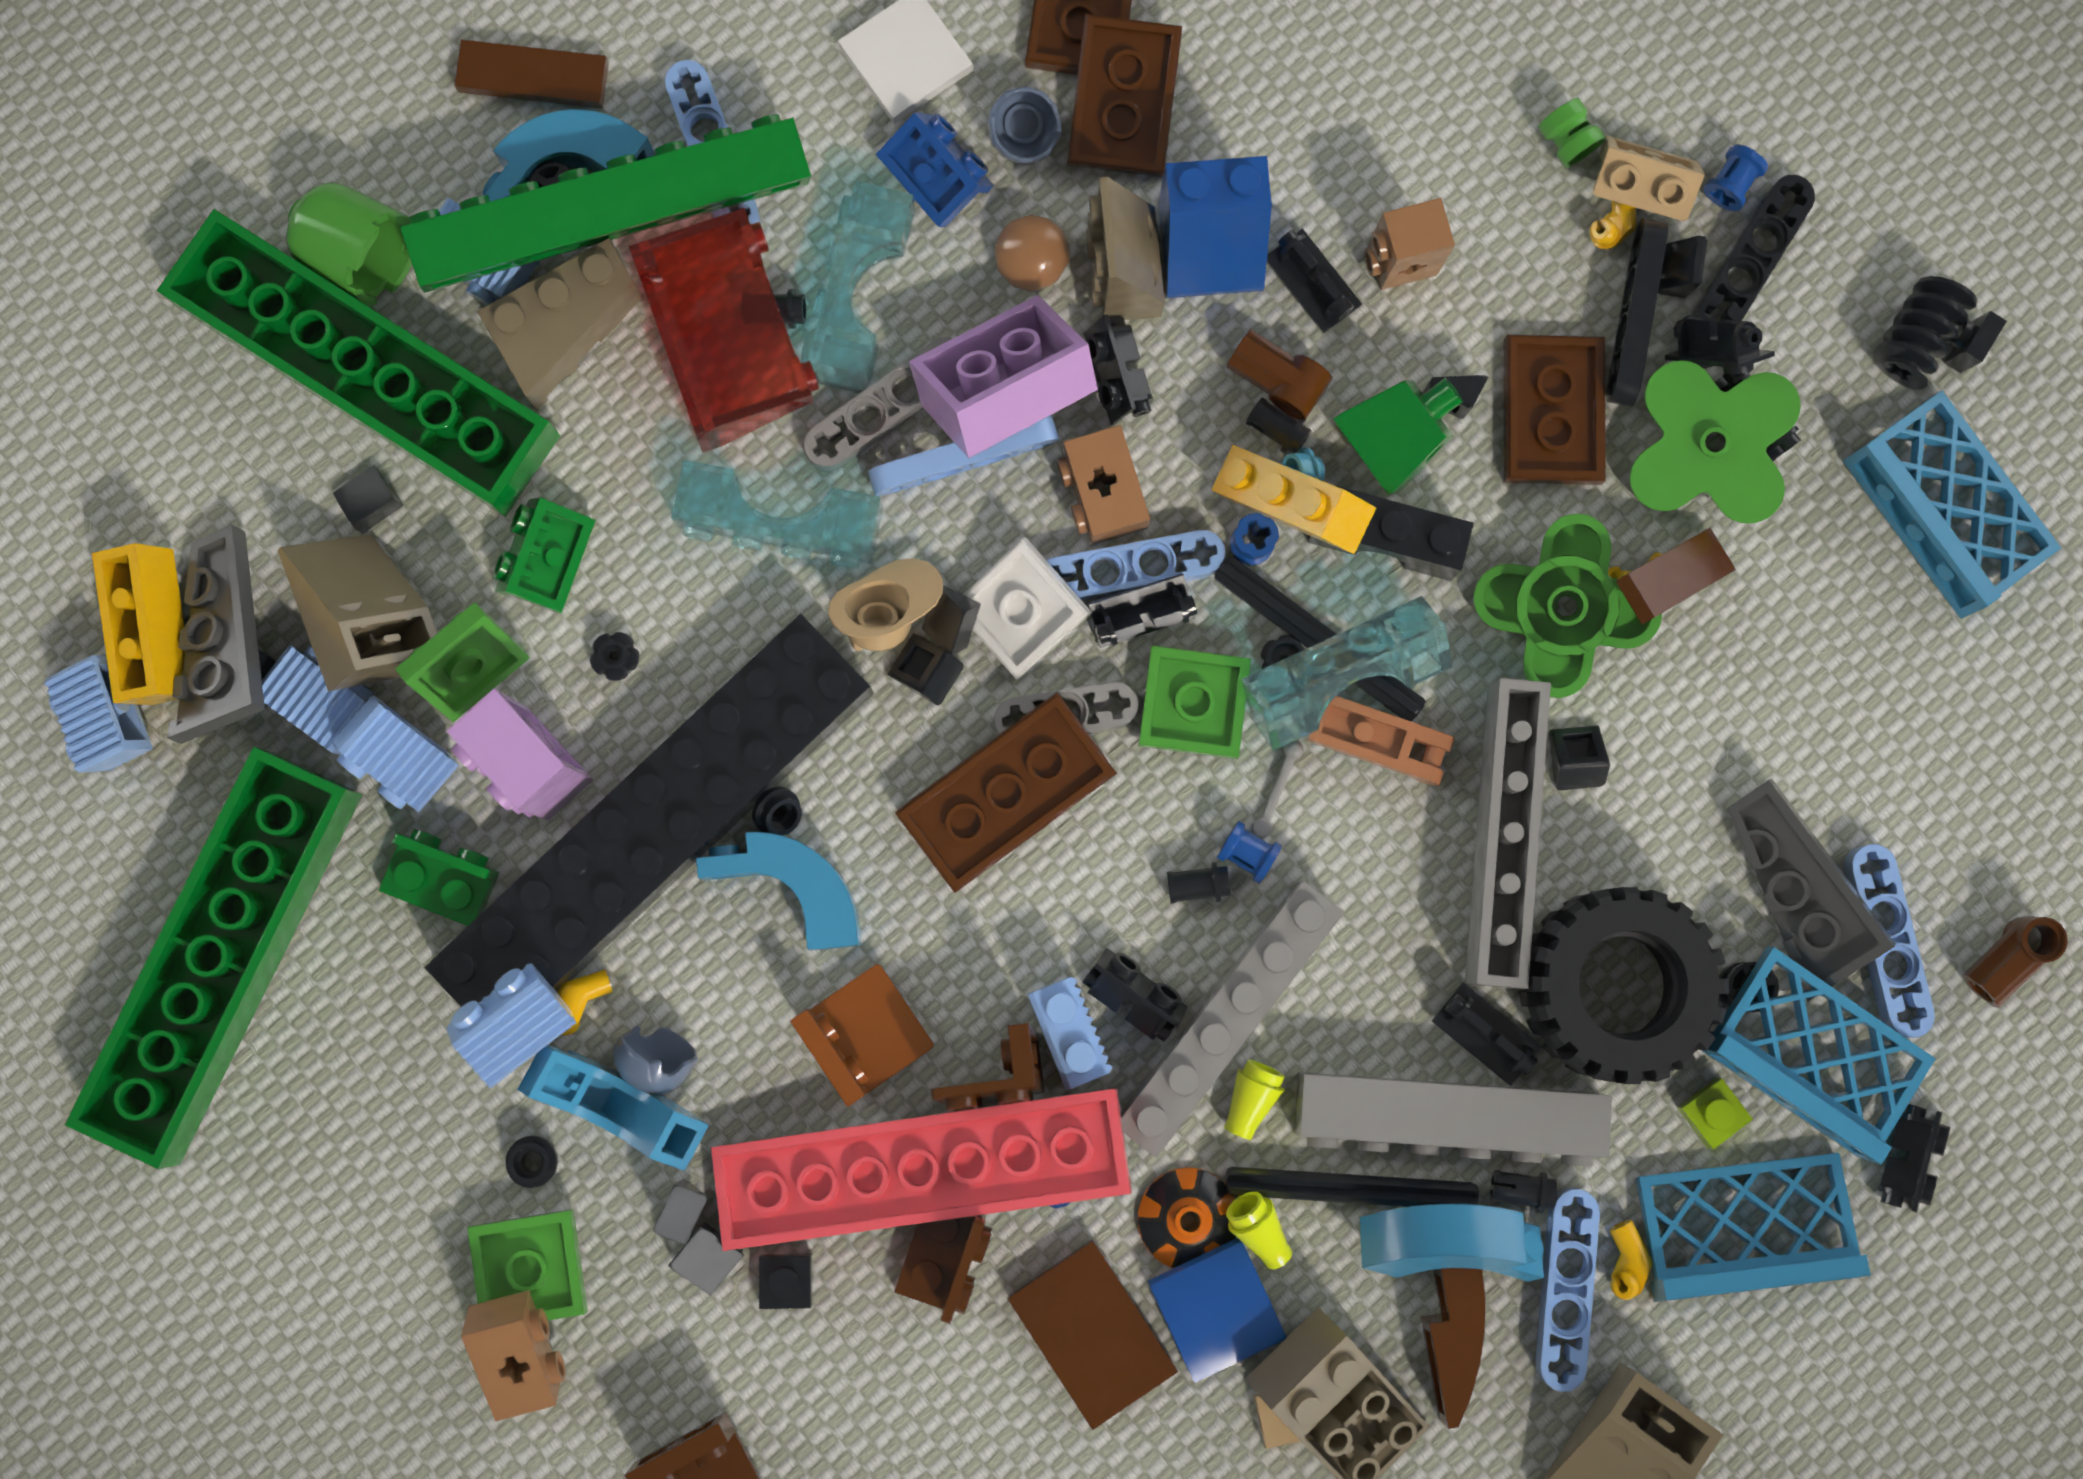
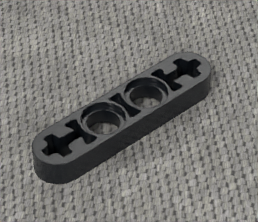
M1786 175L1769 189L1697 303L1691 316L1710 318L1708 314H1711L1724 299L1731 304L1725 309L1720 320H1743L1813 207L1815 190L1806 178L1799 175ZM1788 191H1792L1796 194L1794 199L1795 205L1784 214L1782 219L1775 216L1774 214L1785 201L1784 195ZM1767 228L1771 230L1777 239L1776 248L1772 251L1759 249L1753 241L1755 229ZM1740 267L1749 272L1752 278L1751 288L1747 291L1734 289L1728 281L1730 269Z
M1641 218L1635 231L1607 382L1606 401L1609 403L1633 407L1639 396L1668 238L1669 226L1667 222Z

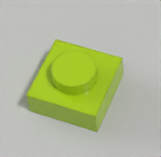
M1716 1077L1677 1107L1707 1149L1711 1150L1717 1148L1753 1120L1723 1078Z

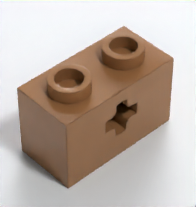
M1442 198L1391 210L1382 214L1374 232H1372L1368 247L1364 249L1368 273L1371 277L1377 276L1381 290L1438 275L1455 246Z
M1121 425L1064 441L1063 457L1056 459L1064 488L1073 486L1078 504L1071 506V511L1079 535L1087 533L1092 546L1148 529L1150 516ZM1101 477L1104 485L1112 484L1110 485L1108 496L1101 497L1098 489L1091 490L1095 478Z
M529 1290L468 1306L461 1338L495 1422L556 1406L560 1383L566 1380L563 1357L559 1351L553 1352L548 1340L550 1331L546 1313L542 1308L536 1309Z

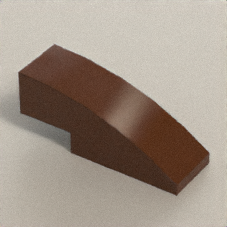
M1434 1269L1433 1274L1440 1313L1421 1316L1438 1417L1448 1429L1460 1426L1470 1402L1480 1367L1485 1334V1288L1482 1269Z

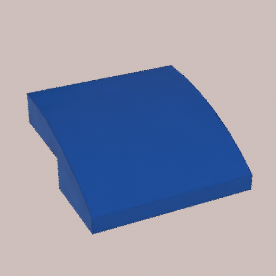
M1238 1238L1147 1281L1194 1383L1287 1338L1243 1242Z

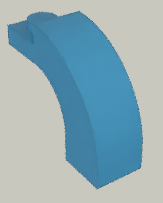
M589 110L555 111L523 123L510 132L496 146L493 152L504 169L501 173L496 172L489 178L484 186L483 195H488L490 201L510 196L508 191L510 188L529 182L531 174L538 167L546 163H559L567 166L569 169L587 168V171L595 173L608 169L606 162L611 159L635 154L638 161L655 156L648 137L615 117Z
M747 832L745 833L747 853L740 854L739 845L710 847L709 857L696 858L698 879L704 881L763 875L777 878L785 883L796 894L803 909L807 950L862 946L858 911L847 884L838 871L824 857L808 846L777 834Z
M550 1045L545 1046L536 1053L517 1088L528 1098L581 1117L621 1138L646 1157L683 1171L686 1170L709 1127V1124L665 1096L648 1094L629 1085L619 1075L618 1071L569 1050L565 1052Z
M1436 1204L1396 1208L1360 1217L1362 1268L1398 1278L1434 1269L1472 1268L1488 1270L1524 1281L1544 1278V1248L1540 1227L1525 1223L1522 1212L1482 1205Z

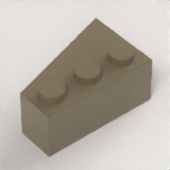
M608 238L478 310L477 313L524 395L538 411L548 401L547 396L566 375L570 377L580 366L578 364L579 361L598 341L601 343L642 299V296Z

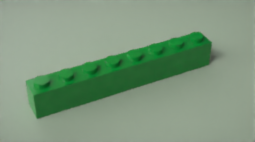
M779 114L764 116L751 122L752 129L733 134L731 127L717 129L703 135L704 142L685 147L683 141L670 142L655 148L656 156L638 161L635 154L620 156L606 162L608 169L588 174L587 168L573 169L558 175L559 183L539 188L536 181L519 184L508 190L510 196L490 201L488 195L472 197L459 203L461 210L444 215L440 214L439 209L416 213L409 217L411 224L401 226L400 229L419 287L424 293L596 245L608 238L609 240H614L808 185L811 173L794 118L781 120Z

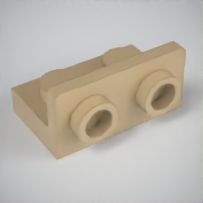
M1605 135L1607 139L1601 145L1599 151L1602 165L1593 187L1594 195L1686 221L1689 218L1705 176L1700 163Z

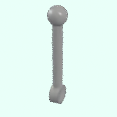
M1290 740L1285 744L1284 753L1286 757L1261 818L1255 820L1252 824V833L1259 838H1266L1272 832L1270 820L1294 761L1300 758L1304 751L1303 745L1298 740Z

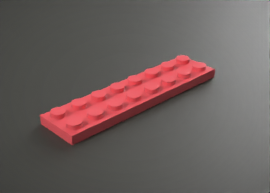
M1117 1089L711 1147L723 1251L1132 1194Z

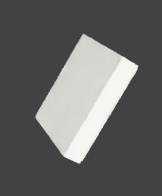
M898 0L838 40L840 50L893 124L973 71L972 62L927 0Z
M1027 538L1021 539L963 594L981 603L973 631L1016 680L1026 675L1092 613Z

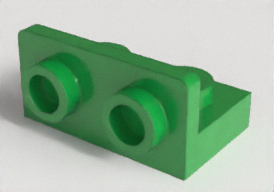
M541 497L529 499L527 505L520 504L510 526V532L515 533L509 552L503 551L500 554L493 571V579L498 580L495 592L514 596L555 613H562L596 520Z
M413 828L410 836L399 833L394 834L391 842L397 844V847L378 891L463 925H470L484 911L500 873L486 867L489 857L460 847L457 855L439 848L442 842L441 838Z

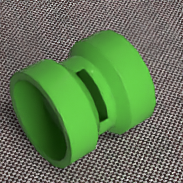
M1579 98L1572 99L1557 108L1538 126L1544 138L1553 141L1557 146V157L1565 168L1571 167L1586 158L1607 139L1598 126L1590 124L1586 118L1588 110Z

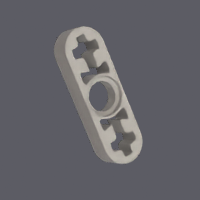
M1120 682L1014 697L1003 701L998 706L994 715V726L997 734H1000L1009 727H1003L1002 720L1010 717V709L1019 708L1021 715L1024 716L1035 708L1034 704L1042 703L1055 692H1058L1063 700H1071L1078 705L1081 713L1079 722L1088 734L1116 730L1126 727L1133 721L1138 710V699L1135 692L1128 685ZM1110 693H1117L1121 701L1128 700L1129 707L1122 710L1120 719H1113L1111 711L1096 712L1094 715L1098 723L1087 724L1089 709L1083 696L1093 695V706L1107 703Z

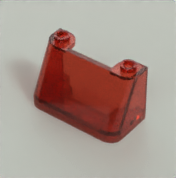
M745 208L628 246L702 453L720 448L813 402L811 392L819 390L810 360L800 363L797 354L794 352L763 266L761 253L769 251L760 222L750 225Z

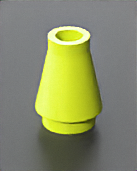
M1248 1059L1244 1069L1237 1070L1229 1114L1224 1128L1241 1138L1252 1140L1256 1129L1284 1092L1281 1084L1285 1076L1266 1064Z
M1253 1191L1239 1196L1229 1205L1226 1211V1216L1229 1220L1228 1229L1255 1253L1268 1269H1278L1291 1259L1293 1251L1286 1241L1274 1205L1269 1198Z

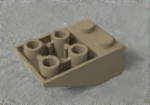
M1100 177L1098 196H1089L1090 213H1088V229H1086L1088 259H1094L1095 261L1092 262L1093 307L1102 306V316L1108 315L1109 320L1123 317L1124 320L1161 317L1164 307V293L1155 206L1112 179Z
M371 534L285 546L277 550L328 692L400 678L395 668L404 662L416 648L424 645L437 634L428 606Z
M1319 1307L1244 1379L1336 1479H1378L1430 1427L1353 1341ZM1309 1433L1313 1439L1307 1440L1305 1436Z
M1620 1362L1543 1479H1695L1724 1434L1643 1376Z

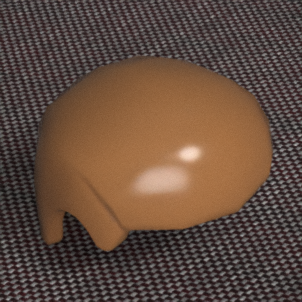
M1032 214L1013 220L1005 226L997 239L994 249L998 272L1013 287L1030 292L1048 288L1055 284L1070 262L1071 256L1069 243L1064 231L1051 219Z

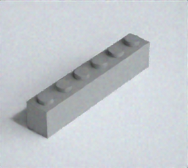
M1499 678L1488 685L1465 984L1528 989L1551 683Z
M1301 881L1294 885L1120 1112L1122 1127L1126 1135L1154 1157H1158L1344 914L1343 910L1307 882Z
M1298 1072L1294 1133L1301 1137H1307V1146L1318 1148H1338V1139L1357 1140L1358 1150L1389 1152V1143L1409 1144V1153L1439 1156L1440 1146L1460 1148V1157L1491 1159V1150L1511 1151L1510 1160L1542 1163L1543 1153L1561 1155V1164L1593 1166V1157L1609 1158L1612 1096L1589 1092Z

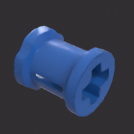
M1736 144L1726 152L1725 157L1727 161L1716 178H1710L1703 187L1705 195L1714 204L1734 212L1740 211L1746 203L1744 195L1754 180L1763 176L1768 170L1766 160L1755 150Z
M1252 513L1241 518L1237 528L1231 535L1229 543L1232 555L1242 564L1248 566L1260 565L1267 561L1274 550L1275 543L1279 539L1278 527L1271 518L1265 517L1261 513ZM1249 530H1252L1255 537L1263 535L1265 538L1258 550L1253 543L1245 544L1243 542Z
M1237 821L1216 858L1221 861H1231L1251 873L1253 881L1260 884L1277 858L1282 845L1278 842L1269 844L1247 831L1244 823Z

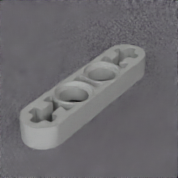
M940 337L932 341L812 427L804 440V451L810 464L824 472L840 469L921 411L923 407L919 396L916 400L908 403L898 401L893 395V387L898 380L903 378L914 379L909 363L910 360L953 338ZM870 406L880 412L881 421L874 430L862 431L854 426V414L862 407ZM845 421L849 434L857 442L849 445L847 437H844L835 445L837 451L835 457L829 458L825 453L817 457L815 455L819 450L817 441L822 437H825L829 442L842 435V432L837 425Z

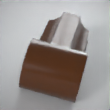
M1252 329L1243 337L1226 366L1232 372L1269 394V400L1273 405L1297 420L1301 418L1307 419L1332 381L1331 374L1318 362L1304 355L1297 354L1294 357Z
M2035 916L2016 917L2005 926L2002 937L1962 976L1966 980L1967 986L1978 997L1985 1000L1992 1007L1999 1008L2045 963L2054 962L2063 955L2068 943L2067 933L2062 924L2052 918ZM2034 927L2041 934V944L2036 951L2031 950L2027 940L2029 932Z

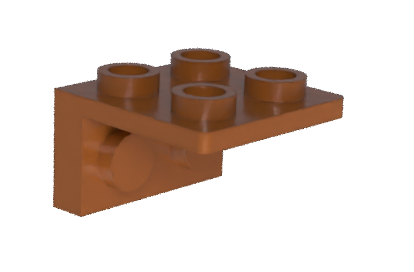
M875 964L813 1008L806 1009L790 1020L847 1107L934 1047L932 1039L883 967L879 964Z

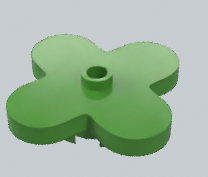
M1689 361L1670 362L1656 370L1647 382L1644 401L1648 413L1662 431V438L1640 453L1631 467L1630 486L1637 500L1650 509L1670 511L1685 505L1700 493L1705 492L1718 509L1733 521L1746 524L1757 523L1773 515L1782 503L1785 485L1779 469L1768 456L1766 449L1770 444L1785 435L1795 425L1799 417L1801 402L1795 386L1787 378L1779 374L1762 372L1747 377L1727 392H1723L1718 388L1706 370ZM1712 432H1717L1724 438V446L1718 452L1708 450L1705 445L1706 437Z
M1585 514L1563 516L1549 527L1543 538L1540 560L1537 566L1497 565L1481 576L1474 591L1475 609L1487 625L1497 630L1521 633L1526 636L1523 658L1525 677L1528 681L1551 683L1550 697L1552 698L1570 696L1578 692L1586 684L1592 671L1596 647L1600 645L1624 649L1639 647L1654 637L1662 620L1661 613L1644 624L1639 621L1617 585L1616 580L1618 579L1611 578L1608 575L1612 546L1607 529L1600 521ZM1562 597H1571L1576 602V610L1570 616H1563L1557 610V602Z

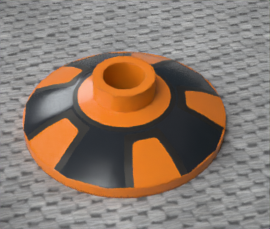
M1193 1167L1170 1170L1156 1178L1149 1185L1140 1201L1138 1228L1142 1241L1148 1251L1159 1262L1171 1268L1182 1265L1236 1239V1236L1228 1229L1229 1220L1226 1216V1211L1235 1200V1197L1226 1192L1225 1183L1206 1170ZM1189 1211L1195 1212L1199 1216V1224L1193 1230H1185L1180 1224L1182 1215Z

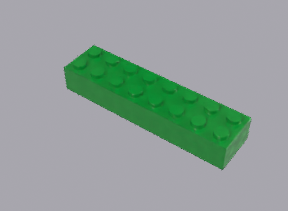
M213 209L156 290L181 311L504 517L508 515L561 436L545 418L216 209Z
M253 746L64 1124L65 1126L156 1169L181 1164L363 794L273 752Z

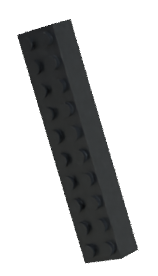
M800 613L424 968L460 1007L471 1001L481 1002L484 997L491 994L496 982L505 973L515 968L523 970L530 963L535 966L557 992L563 983L572 980L692 867L696 863V858H701L710 847H713L749 813L757 799L765 791L776 787L874 694L871 686Z

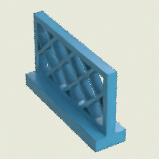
M1943 390L1842 460L1960 619L1991 605L2002 596L2001 594L2061 549V546ZM1933 408L1946 424L1945 437L1925 433L1926 413ZM1913 423V430L1905 429ZM1892 438L1912 441L1910 463L1900 461L1886 442ZM1924 444L1944 448L1942 470L1922 465ZM1956 451L1969 454L1976 463L1975 477L1955 473ZM1921 477L1942 481L1940 502L1929 500L1920 488ZM1954 484L1974 488L1972 509L1952 505ZM1986 491L1998 493L2004 500V516L1985 512ZM1951 516L1971 520L1970 542L1961 541L1951 529ZM1984 523L2004 527L2002 549L1982 545ZM2016 530L2028 532L2040 550L2032 556L2015 552ZM1981 556L2001 560L2000 580L1994 585L1981 569ZM2014 563L2020 564L2014 569Z
M1771 946L1766 947L1729 1006L1723 1024H1718L1714 1032L1709 1031V1033L1714 1035L1715 1040L1707 1051L1701 1050L1856 1157L1881 1165L1892 1149L1885 1141L1936 1058ZM1776 964L1787 971L1791 993L1769 998L1765 979ZM1801 982L1811 989L1803 990ZM1757 994L1758 1001L1752 1002L1753 998ZM1821 995L1828 1000L1832 1021L1810 1026L1805 998ZM1793 1001L1798 1029L1776 1033L1771 1006ZM1760 1009L1765 1036L1748 1040L1734 1031L1746 1011ZM1842 1010L1852 1017L1843 1018ZM1862 1023L1868 1027L1872 1049L1850 1054L1845 1027ZM1834 1029L1839 1056L1817 1061L1812 1034ZM1800 1037L1805 1064L1788 1068L1782 1063L1778 1042ZM1882 1038L1890 1042L1891 1045L1884 1046ZM1767 1044L1768 1053L1758 1046ZM1903 1051L1915 1061L1903 1079L1891 1081L1886 1054ZM1874 1057L1879 1084L1857 1089L1852 1062ZM1841 1065L1846 1092L1828 1095L1822 1089L1819 1069ZM1807 1072L1809 1081L1799 1074ZM1881 1093L1884 1112L1876 1125L1873 1126L1863 1119L1859 1097ZM1848 1100L1849 1109L1840 1102Z
M1839 1153L1635 1178L1649 1254L1653 1263L1654 1281H1651L1650 1285L1654 1302L1871 1276L1867 1255H1860ZM1827 1166L1831 1188L1822 1201L1798 1184L1810 1167ZM1797 1169L1792 1178L1782 1172ZM1760 1173H1769L1786 1186L1772 1207L1748 1190ZM1748 1175L1742 1184L1732 1178ZM1710 1179H1720L1736 1191L1722 1213L1698 1196ZM1698 1181L1692 1190L1682 1184ZM1670 1185L1686 1197L1672 1219L1655 1208L1651 1186ZM1792 1192H1795L1816 1208L1802 1230L1778 1213ZM1743 1197L1766 1214L1752 1236L1728 1219ZM1833 1199L1836 1212L1829 1207ZM1692 1203L1716 1220L1701 1242L1678 1225ZM1823 1214L1839 1225L1843 1247L1826 1249L1809 1236ZM1773 1220L1796 1237L1787 1252L1782 1255L1774 1254L1758 1242ZM1658 1221L1666 1226L1661 1234L1659 1232ZM1722 1226L1746 1243L1733 1261H1725L1708 1248ZM1672 1232L1696 1249L1683 1267L1666 1268L1662 1246ZM1803 1243L1814 1250L1797 1253ZM1753 1249L1764 1256L1746 1259ZM1702 1255L1713 1262L1696 1265Z

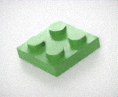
M474 602L466 610L454 616L447 626L424 645L416 648L395 670L406 684L449 720L455 722L530 657L520 644Z
M1151 646L1138 746L1238 759L1251 659Z
M574 1209L472 1225L467 1228L477 1303L529 1290L536 1309L542 1308L548 1320L584 1315L588 1312Z

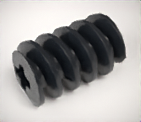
M1928 276L1920 278L1913 286L1912 294L1903 302V310L1895 315L1893 326L1884 333L1883 342L1873 352V359L1879 369L1893 381L1913 390L1926 388L1929 383L1924 374H1933L1938 370V362L1934 358H1943L1947 355L1948 346L1945 342H1953L1957 339L1958 330L1955 326L1966 324L1968 314L1965 310H1972L1977 306L1978 299L1974 292L1966 286L1944 277Z

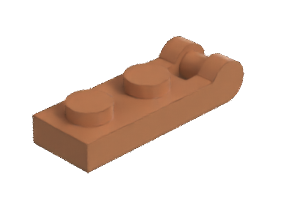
M1323 692L1306 739L1308 742L1401 773L1433 786L1440 785L1444 773L1440 766L1444 754L1451 752L1455 740L1454 737L1327 692ZM1414 742L1426 747L1421 762L1409 758Z

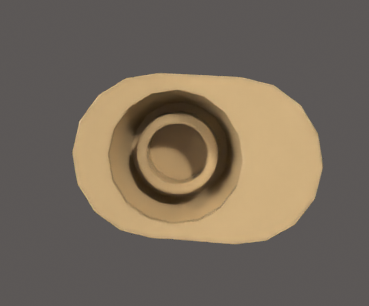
M914 558L896 560L836 592L829 602L828 616L834 627L843 634L848 635L850 644L856 651L863 649L869 651L893 649L901 644L909 634L912 622L924 616L937 605L943 594V579L938 569L927 561Z

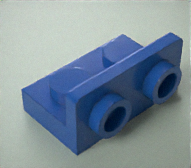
M914 112L875 155L938 227H946L978 193H988L994 185L985 175L989 171L985 163L972 151L967 150L965 152L954 140L957 135L956 130L944 117L939 114L933 116L931 114Z

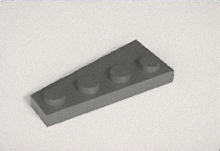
M234 525L191 542L184 603L190 605L191 608L189 620L185 628L180 630L178 648L185 651L182 676H175L172 695V697L179 700L177 720L169 721L167 735L168 739L180 744L265 710L246 533Z
M1772 778L1727 808L1751 868L1755 870L1763 889V896L1769 911L1773 913L1783 937V944L1789 958L1832 987L1895 947L1896 943ZM1801 982L1803 990L1811 989L1803 982ZM1816 996L1806 998L1807 1002L1815 998Z

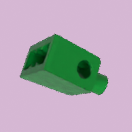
M1446 378L1424 394L1413 380H1404L1346 410L1333 420L1389 496L1402 491L1451 440L1453 435L1441 418L1460 405L1463 400Z

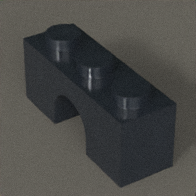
M1337 486L1376 507L1355 554L1310 535L1308 543L1356 555L1360 551L1385 554L1403 561L1404 569L1451 581L1462 571L1474 523Z

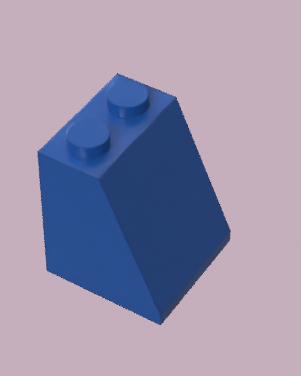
M1267 156L1165 164L1158 210L1166 298L1264 290L1272 209Z

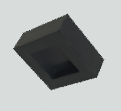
M1991 310L1973 321L1968 319L1966 324L1957 328V339L1949 342L1954 348L1944 363L1961 374L1983 362L2007 321Z
M761 1254L759 1256V1309L811 1308L812 1254Z

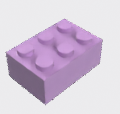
M1039 295L909 361L922 407L968 458L987 450L1002 440L1098 390L1088 343Z
M495 688L446 731L457 743L451 748L453 754L471 772L477 770L482 776H487L492 781L486 789L507 811L511 808L517 814L524 813L528 818L535 815L550 820L593 781L592 777L528 707Z

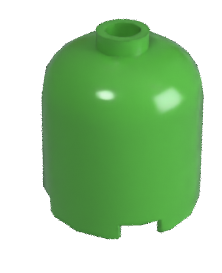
M334 182L315 186L290 208L286 240L291 256L297 262L365 305H376V296L384 289L394 293L407 276L412 265L400 229L401 226L411 224L409 216L352 187Z

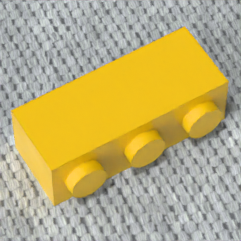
M1233 444L1211 489L1213 492L1246 509L1261 513L1265 517L1352 554H1355L1376 510V507L1342 488Z
M132 543L92 553L113 703L156 705L178 700L172 697L174 678L175 676H182L185 651L178 648L180 630L185 628L174 550Z

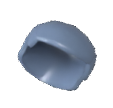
M1027 86L1004 92L993 104L988 115L987 127L992 146L1003 158L1018 164L1038 162L1049 156L1060 137L1062 129L1056 104L1045 92Z
M635 1026L621 1036L613 1047V1058L619 1075L629 1085L648 1094L662 1095L671 1093L684 1083L696 1065L698 1057L695 1048L685 1038L670 1029L658 1028L650 1036L644 1037L640 1035L641 1028Z

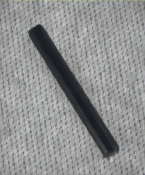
M1228 557L1216 571L1214 578L1219 584L1300 642V644L1397 716L1413 721L1421 712L1426 702L1421 695L1236 558Z
M1229 1167L1226 1172L1225 1181L1226 1192L1233 1196H1241L1255 1191L1266 1198L1402 1207L1436 1204L1478 1205L1479 1203L1478 1185L1472 1182Z

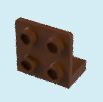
M1029 1023L1008 1025L1009 1039L1001 1040V1056L1004 1071L1009 1070V1074H1013L1014 1078L931 1089L932 1100L946 1105V1110H953V1112L983 1108L982 1101L997 1099L998 1104L1003 1105L1033 1101V1094L1045 1093L1038 1032Z
M986 1214L917 1224L894 1293L942 1309L940 1321L948 1324L951 1323L954 1312L965 1314L975 1280L974 1276L968 1275L971 1262L975 1261L982 1264L992 1235V1227L984 1225Z
M727 1412L718 1415L635 1461L624 1475L626 1479H761Z

